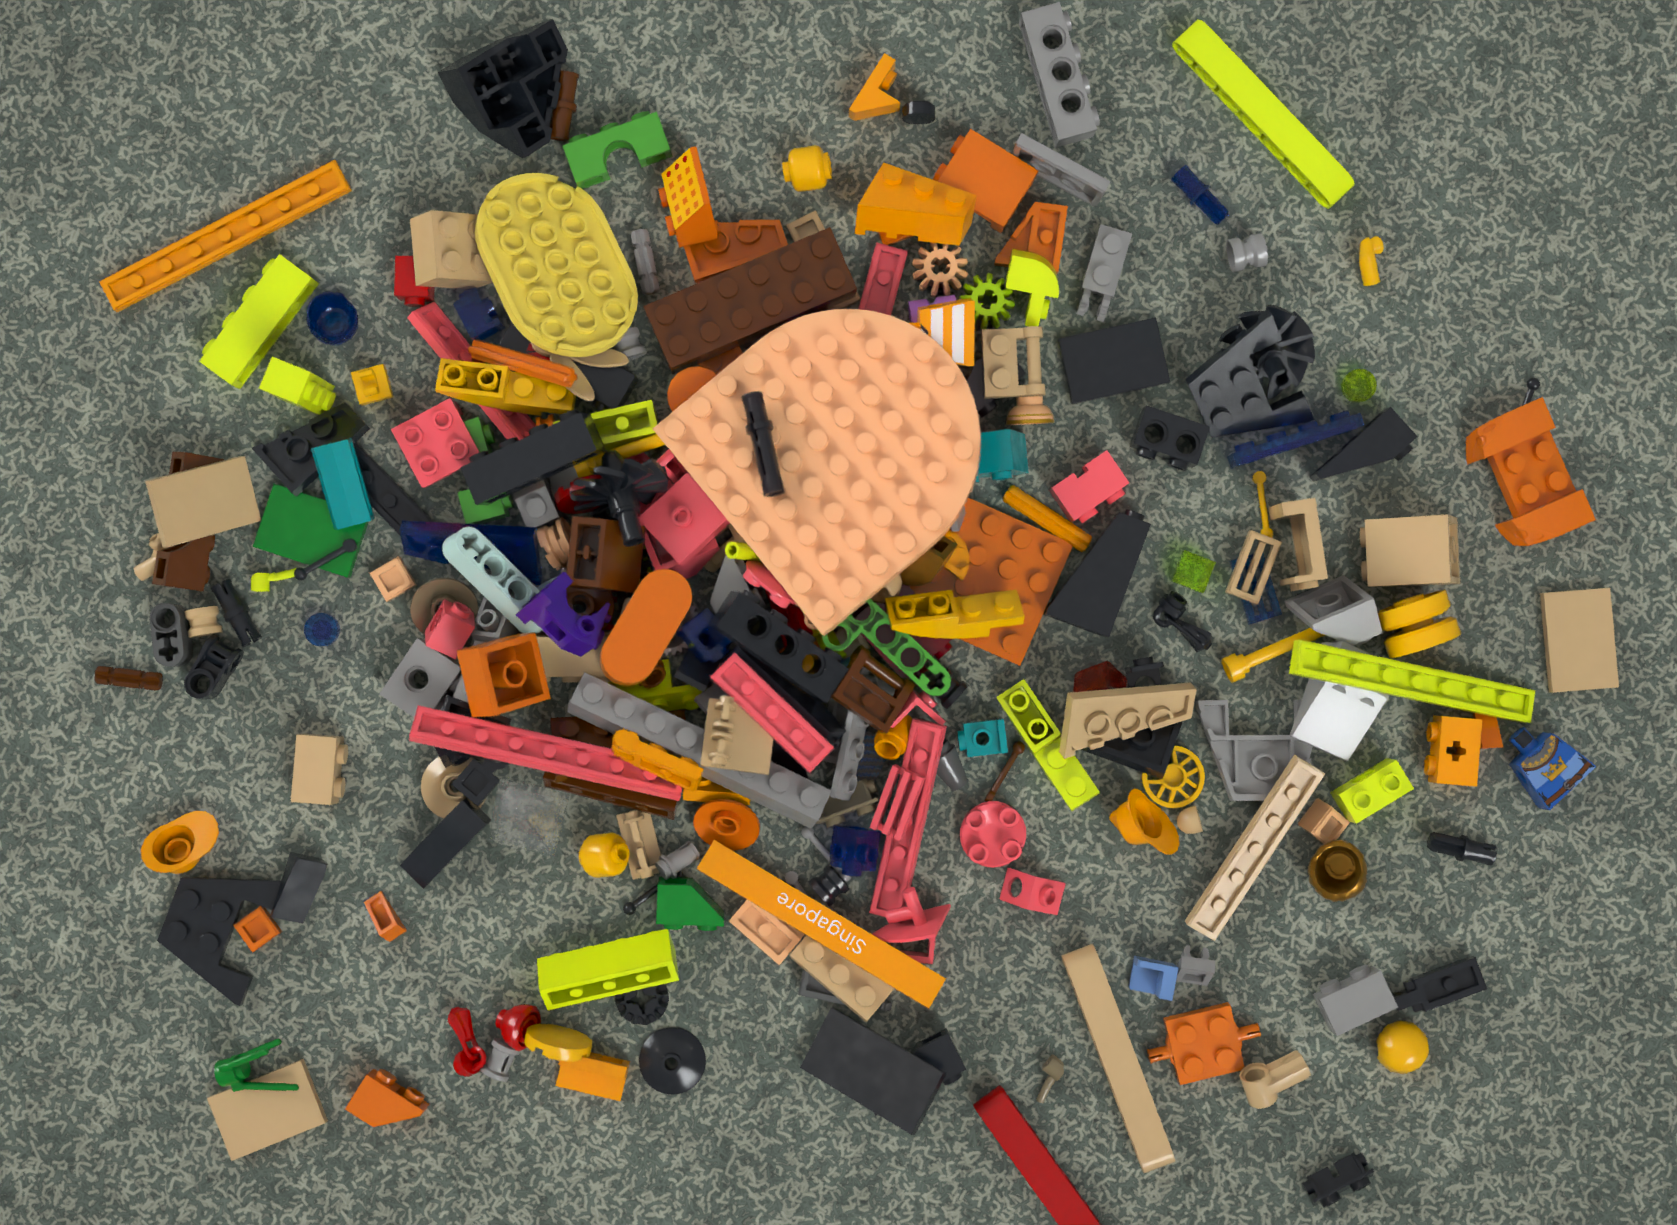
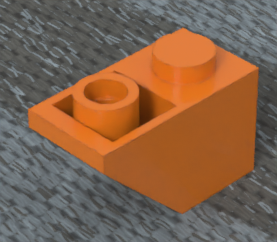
M372 1069L361 1082L345 1110L370 1126L377 1127L420 1117L430 1104L424 1101L425 1096L417 1089L412 1087L405 1089L397 1084V1078L384 1069H379V1071Z

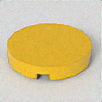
M554 1024L531 1025L527 1028L524 1044L532 1052H535L537 1047L543 1050L542 1055L546 1058L559 1061L575 1062L581 1060L582 1055L587 1058L590 1056L592 1040L587 1035L577 1030Z

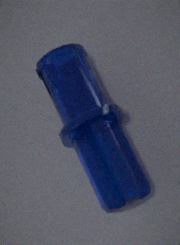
M1187 165L1183 166L1171 178V181L1191 200L1189 204L1191 206L1196 204L1214 224H1220L1228 216V210L1209 191L1211 186L1209 184L1205 185Z

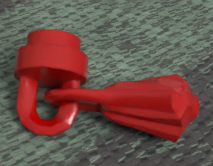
M452 1008L448 1014L447 1022L457 1035L463 1048L462 1051L456 1054L453 1067L457 1074L470 1077L478 1073L480 1068L484 1067L486 1064V1054L478 1046L474 1036L469 1009ZM471 1041L473 1047L468 1048L466 1042Z

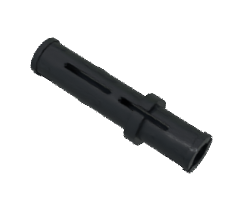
M750 392L741 396L748 423L745 427L746 433L751 436L763 496L774 497L785 493V488L772 439L773 423L771 420H768L763 392Z

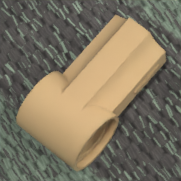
M1295 1050L1267 1065L1259 1062L1248 1064L1240 1071L1239 1076L1249 1105L1253 1108L1262 1109L1276 1102L1277 1093L1308 1079L1311 1074L1302 1055Z

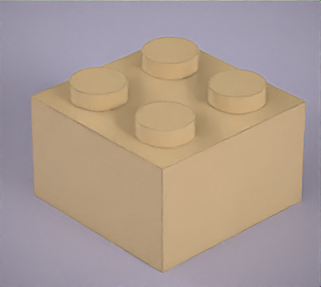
M430 210L410 219L416 286L476 289L493 283L476 244L475 223L478 214Z

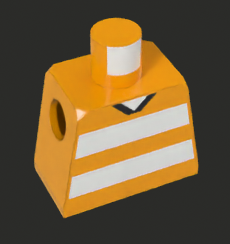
M971 298L918 307L917 322L908 323L934 339L956 364L974 366L975 301Z

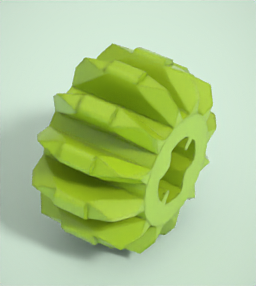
M992 273L987 274L985 283L982 282L979 275H975L973 277L974 286L968 283L963 285L962 289L968 295H961L958 300L971 298L975 301V323L977 319L981 320V331L987 329L988 321L991 322L994 329H998L1000 327L999 318L1008 321L1011 317L1005 309H1013L1015 307L1014 301L1006 299L1013 294V290H1001L1005 283L1004 278H1000L996 284H993ZM984 295L991 296L990 301H995L989 309L982 308L983 303H978V301L983 299Z

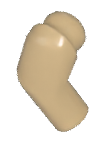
M159 533L150 538L149 547L154 549L152 556L134 567V572L141 581L153 576L157 551L168 548L162 546Z

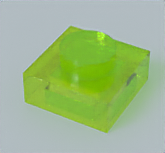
M1183 550L1171 582L1203 594L1216 562Z

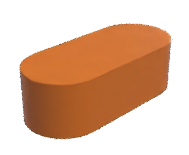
M659 569L646 575L640 582L600 652L601 669L611 682L620 686H634L643 682L655 668L691 606L692 591L689 583L681 574L669 569Z

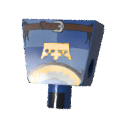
M1522 727L1509 738V741L1520 752L1509 765L1539 809L1551 810L1596 768L1591 761L1553 733L1542 732L1538 737L1534 738L1525 727Z

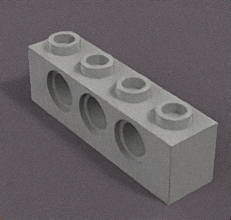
M1060 2L1022 12L1019 26L1055 148L1094 137L1097 130L1096 126L1100 125L1099 115L1095 106L1090 107L1087 96L1091 92L1090 84L1086 74L1081 75L1078 63L1081 62V54L1077 43L1071 42L1069 31H1072V24L1069 13L1062 11ZM1047 37L1055 38L1060 46L1056 49L1047 48L1043 40ZM1063 69L1068 73L1069 78L1064 81L1057 80L1053 76L1052 71ZM1065 100L1074 101L1078 106V111L1073 113L1067 112L1063 109L1061 103Z

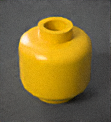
M817 145L792 149L789 152L788 161L782 163L785 182H791L793 188L798 192L823 189L827 185V180L832 179L829 153H824L822 148Z
M610 832L590 835L583 841L579 850V862L589 876L595 878L616 876L621 874L628 864L629 848L619 834Z

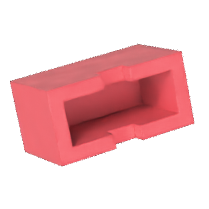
M1107 450L1081 468L1084 471L1083 475L1077 478L1072 473L1049 489V492L1071 523L1076 519H1079L1081 524L1098 513L1095 506L1104 500L1110 505L1126 494L1122 488L1128 485L1129 481Z

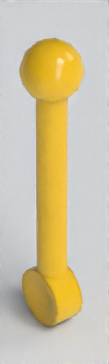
M1257 471L1253 474L1252 480L1257 484L1263 526L1260 534L1272 538L1273 530L1269 528L1263 485L1266 481V474L1262 471Z

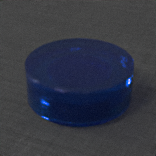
M317 613L306 621L304 634L307 640L315 646H329L338 639L340 625L332 615Z

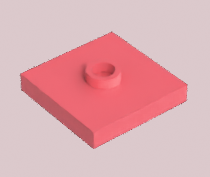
M688 473L680 478L638 517L641 523L681 567L685 566L730 524Z

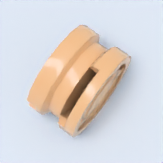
M563 517L555 520V524L550 527L545 525L537 529L539 544L541 548L544 547L547 553L545 557L557 571L566 567L569 554L571 526Z

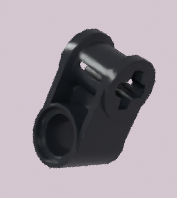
M212 634L203 644L198 658L185 677L184 688L186 692L196 699L207 700L217 697L230 675L236 670L242 660L244 651L240 648L236 650L219 641V636ZM206 675L210 680V687L206 692L201 693L197 683L202 676Z

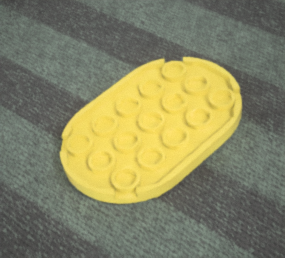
M525 173L510 177L497 184L486 195L475 223L477 248L510 320L530 342L557 355L587 357L610 349L627 333L637 310L638 293L633 274L601 208L582 188L577 186L575 189L566 183L558 181V176L544 173Z

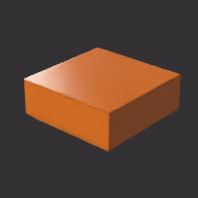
M259 906L233 925L252 953L282 932L274 919L270 917L267 909Z

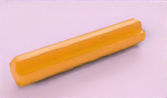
M1011 485L1003 496L1005 503L1055 536L1065 540L1078 551L1083 552L1087 549L1092 540L1091 535L1015 485Z

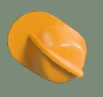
M1134 788L1129 791L1128 800L1111 812L1109 816L1110 821L1129 844H1151L1158 851L1168 855L1178 851L1179 835L1176 827L1166 813L1148 799L1140 789Z
M193 811L184 814L153 830L145 838L141 847V859L146 867L154 872L174 874L188 872L215 845L219 834L218 822L213 815L206 811Z

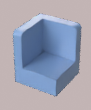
M1134 956L1129 988L1155 994L1159 999L1172 1001L1178 967L1174 963Z

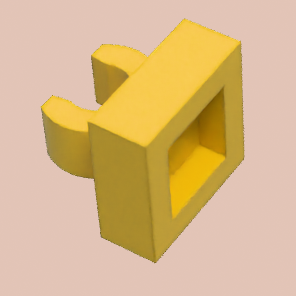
M384 364L351 372L359 405L363 406L394 397Z

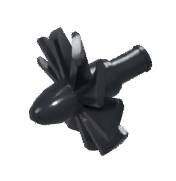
M1266 305V311L1269 310L1282 340L1251 354L1250 359L1255 371L1257 370L1256 373L1262 386L1264 377L1269 378L1267 399H1273L1289 387L1291 383L1295 387L1300 384L1308 362L1314 363L1315 349L1312 338L1314 337L1313 333L1297 312L1291 313L1275 305ZM1264 311L1243 312L1238 318L1246 330H1248L1259 321L1258 316ZM1240 324L1223 332L1219 341L1228 344L1236 341L1235 336L1243 330Z
M609 449L602 456L601 466L594 468V472L601 475V479L574 480V485L585 488L569 492L570 498L573 501H579L574 506L575 512L597 507L590 513L592 517L609 509L611 516L618 520L623 545L626 547L636 546L645 541L637 515L641 508L639 501L648 505L652 502L657 492L667 491V472L665 466L661 467L655 459H649L641 464L632 459H623L622 455L616 450Z

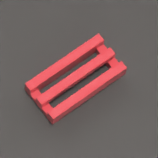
M892 765L869 828L878 829L887 836L891 835L894 836V839L902 840L926 777L899 765ZM900 774L902 778L884 824L882 820ZM912 779L915 782L896 829L892 826L909 780Z

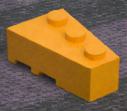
M883 162L858 204L854 234L865 235L866 230L885 232L886 238L897 239V234L918 236V241L960 246L972 224L977 195Z

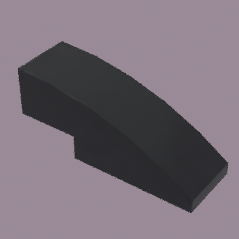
M466 797L433 829L400 866L424 889L492 820Z

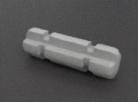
M647 229L632 231L631 239L633 247H636L634 254L638 275L642 277V280H640L642 293L644 295L658 293L660 287L658 279L655 277L657 272L651 246H649L651 244L649 232Z

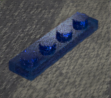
M1346 410L1329 416L1330 423L1318 426L1317 420L1297 426L1299 432L1289 436L1286 435L1284 430L1266 436L1267 443L1255 446L1254 441H1249L1234 446L1235 453L1227 456L1230 467L1233 469L1365 426L1362 415L1358 413L1350 416L1349 411Z

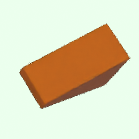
M1473 713V719H1482L1480 749L1503 748L1497 717Z
M382 891L364 902L380 937L390 942L407 931Z

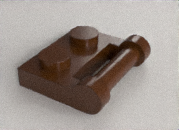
M859 645L850 657V662L847 665V668H849L848 672L831 698L880 733H887L913 691L915 683L907 677L901 678L873 658L867 648ZM862 667L894 688L893 697L861 675L859 672Z

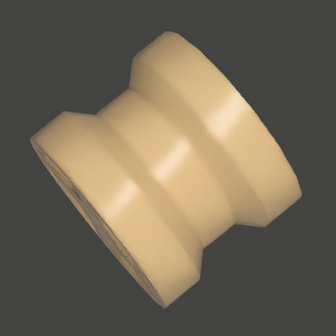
M218 606L184 611L185 619L190 623V629L187 631L188 638L210 636L223 632L222 626L218 624L216 617L219 614Z

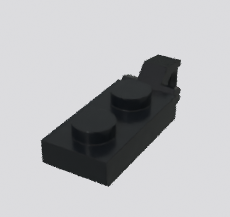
M1469 956L1410 978V980L1403 982L1404 990L1392 993L1398 1006L1396 1008L1397 1011L1412 1007L1414 1012L1421 1010L1427 1012L1484 991L1487 987L1476 957Z

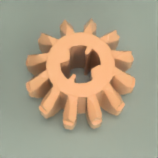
M930 242L931 252L923 247L918 250L922 259H913L912 266L920 270L915 271L912 277L914 280L924 278L919 285L921 291L926 290L930 285L932 286L931 297H936L938 288H942L944 296L950 295L949 285L957 291L961 289L962 285L958 279H966L968 272L960 268L967 265L968 261L967 258L956 259L961 252L959 246L950 252L948 251L949 244H943L942 249H938L937 243ZM935 263L938 266L942 265V263L946 264L945 272L947 274L939 272L936 275L933 272L935 265L932 264Z

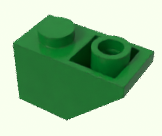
M659 876L656 924H663L664 928L671 930L682 929L684 925L697 926V929L703 931L716 930L717 926L724 927V910L693 878L676 877L672 879L670 877L665 880Z

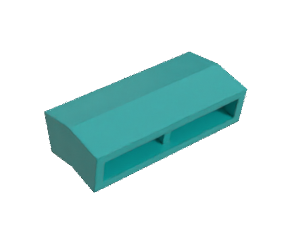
M352 438L311 448L334 529L338 530L375 519Z

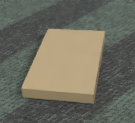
M238 456L145 481L163 547H171L261 521L245 456Z
M1610 588L1540 593L1549 693L1619 687Z
M304 1059L247 1081L298 1084L299 1089L297 1091L240 1090L233 1092L232 1088H229L207 1098L231 1161L325 1124L328 1121Z

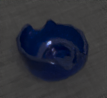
M324 291L314 296L306 307L308 328L311 334L325 345L340 346L350 341L358 330L356 308L340 292Z

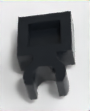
M474 758L452 785L475 805L480 806L501 781L494 773L497 770L506 768L510 763H496L493 759L485 758V761L481 764Z

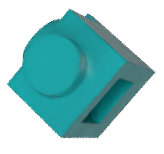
M1002 718L962 723L963 731H957L959 751H965L966 757L1008 753L1005 724ZM980 732H985L988 735V742L984 745H979L976 742V736Z

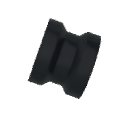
M949 667L946 670L951 678L950 687L947 692L937 696L945 709H948L969 686L964 681H958L954 677V671ZM942 674L929 689L934 686L940 689L943 686L940 681L943 677Z
M830 864L824 867L823 873L819 877H813L808 881L829 907L835 903V898L840 893L845 894L850 890L847 883Z

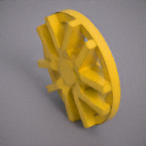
M1174 746L1171 754L1172 763L1168 764L1163 779L1147 780V774L1142 772V784L1147 795L1155 803L1167 808H1180L1192 803L1201 793L1205 781L1204 768L1199 758L1187 748ZM1176 751L1188 756L1178 763ZM1190 760H1193L1196 767L1186 772L1183 766ZM1198 772L1199 777L1197 785L1187 778ZM1185 783L1196 789L1190 796L1182 789ZM1149 784H1161L1156 795L1152 793ZM1165 788L1171 790L1168 802L1160 800ZM1176 791H1178L1185 798V800L1181 802H1173Z

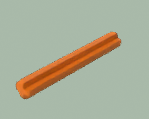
M478 339L473 340L472 345L468 347V352L471 353L473 359L493 365L508 366L509 370L561 386L571 387L573 382L577 380L574 368Z

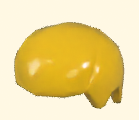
M1400 1020L1387 1024L1377 1037V1059L1390 1072L1407 1074L1419 1069L1428 1057L1429 1045L1426 1034L1412 1022Z

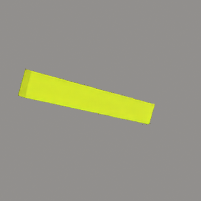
M1294 640L1289 670V674L1520 723H1531L1535 697V690L1304 640Z

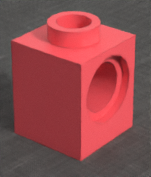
M444 599L425 630V646L456 660L457 650L464 647L475 628L474 613L463 603H452Z

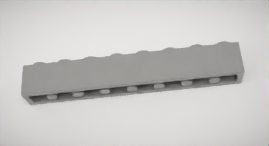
M585 672L569 701L568 713L612 734H615L619 729H628L629 732L637 733L639 740L648 745L649 743H655L665 748L667 753L673 756L690 758L699 767L704 769L702 777L806 827L812 828L818 822L832 790L773 762H770L769 775L700 766L704 729Z

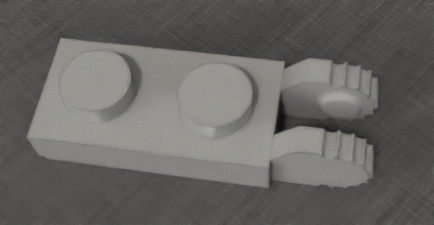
M1100 224L1081 286L1083 292L1076 314L1084 316L1089 307L1090 295L1094 293L1103 296L1096 312V320L1104 322L1110 301L1113 299L1132 233Z

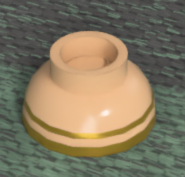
M1043 396L1016 397V406L1009 411L1006 425L1055 423L1051 409L1043 405Z

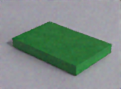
M273 484L253 547L311 565L341 548L345 540L352 539L358 545L355 552H345L319 567V569L350 578L369 522L335 530L326 500L300 493L296 497L286 487Z

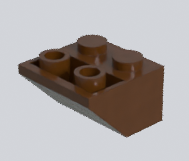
M572 516L567 575L573 582L569 587L634 594L641 579L644 542L631 547L623 545L618 521ZM641 526L643 536L645 537L646 527Z

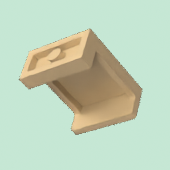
M1309 498L1283 502L1269 507L1270 521L1290 518L1298 568V576L1281 579L1280 586L1290 585L1291 591L1319 587L1318 580L1328 579L1316 499Z

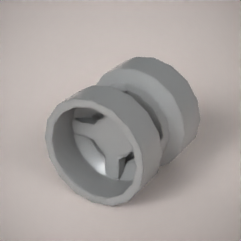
M1263 234L1250 235L1244 242L1238 237L1227 240L1226 252L1232 272L1243 271L1247 265H1252L1255 268L1267 265L1268 253Z

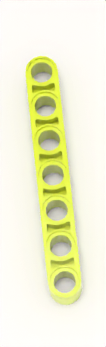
M1199 19L1196 20L1172 43L1173 49L1179 57L1320 205L1327 209L1331 208L1354 186V180L1346 169L1205 22Z

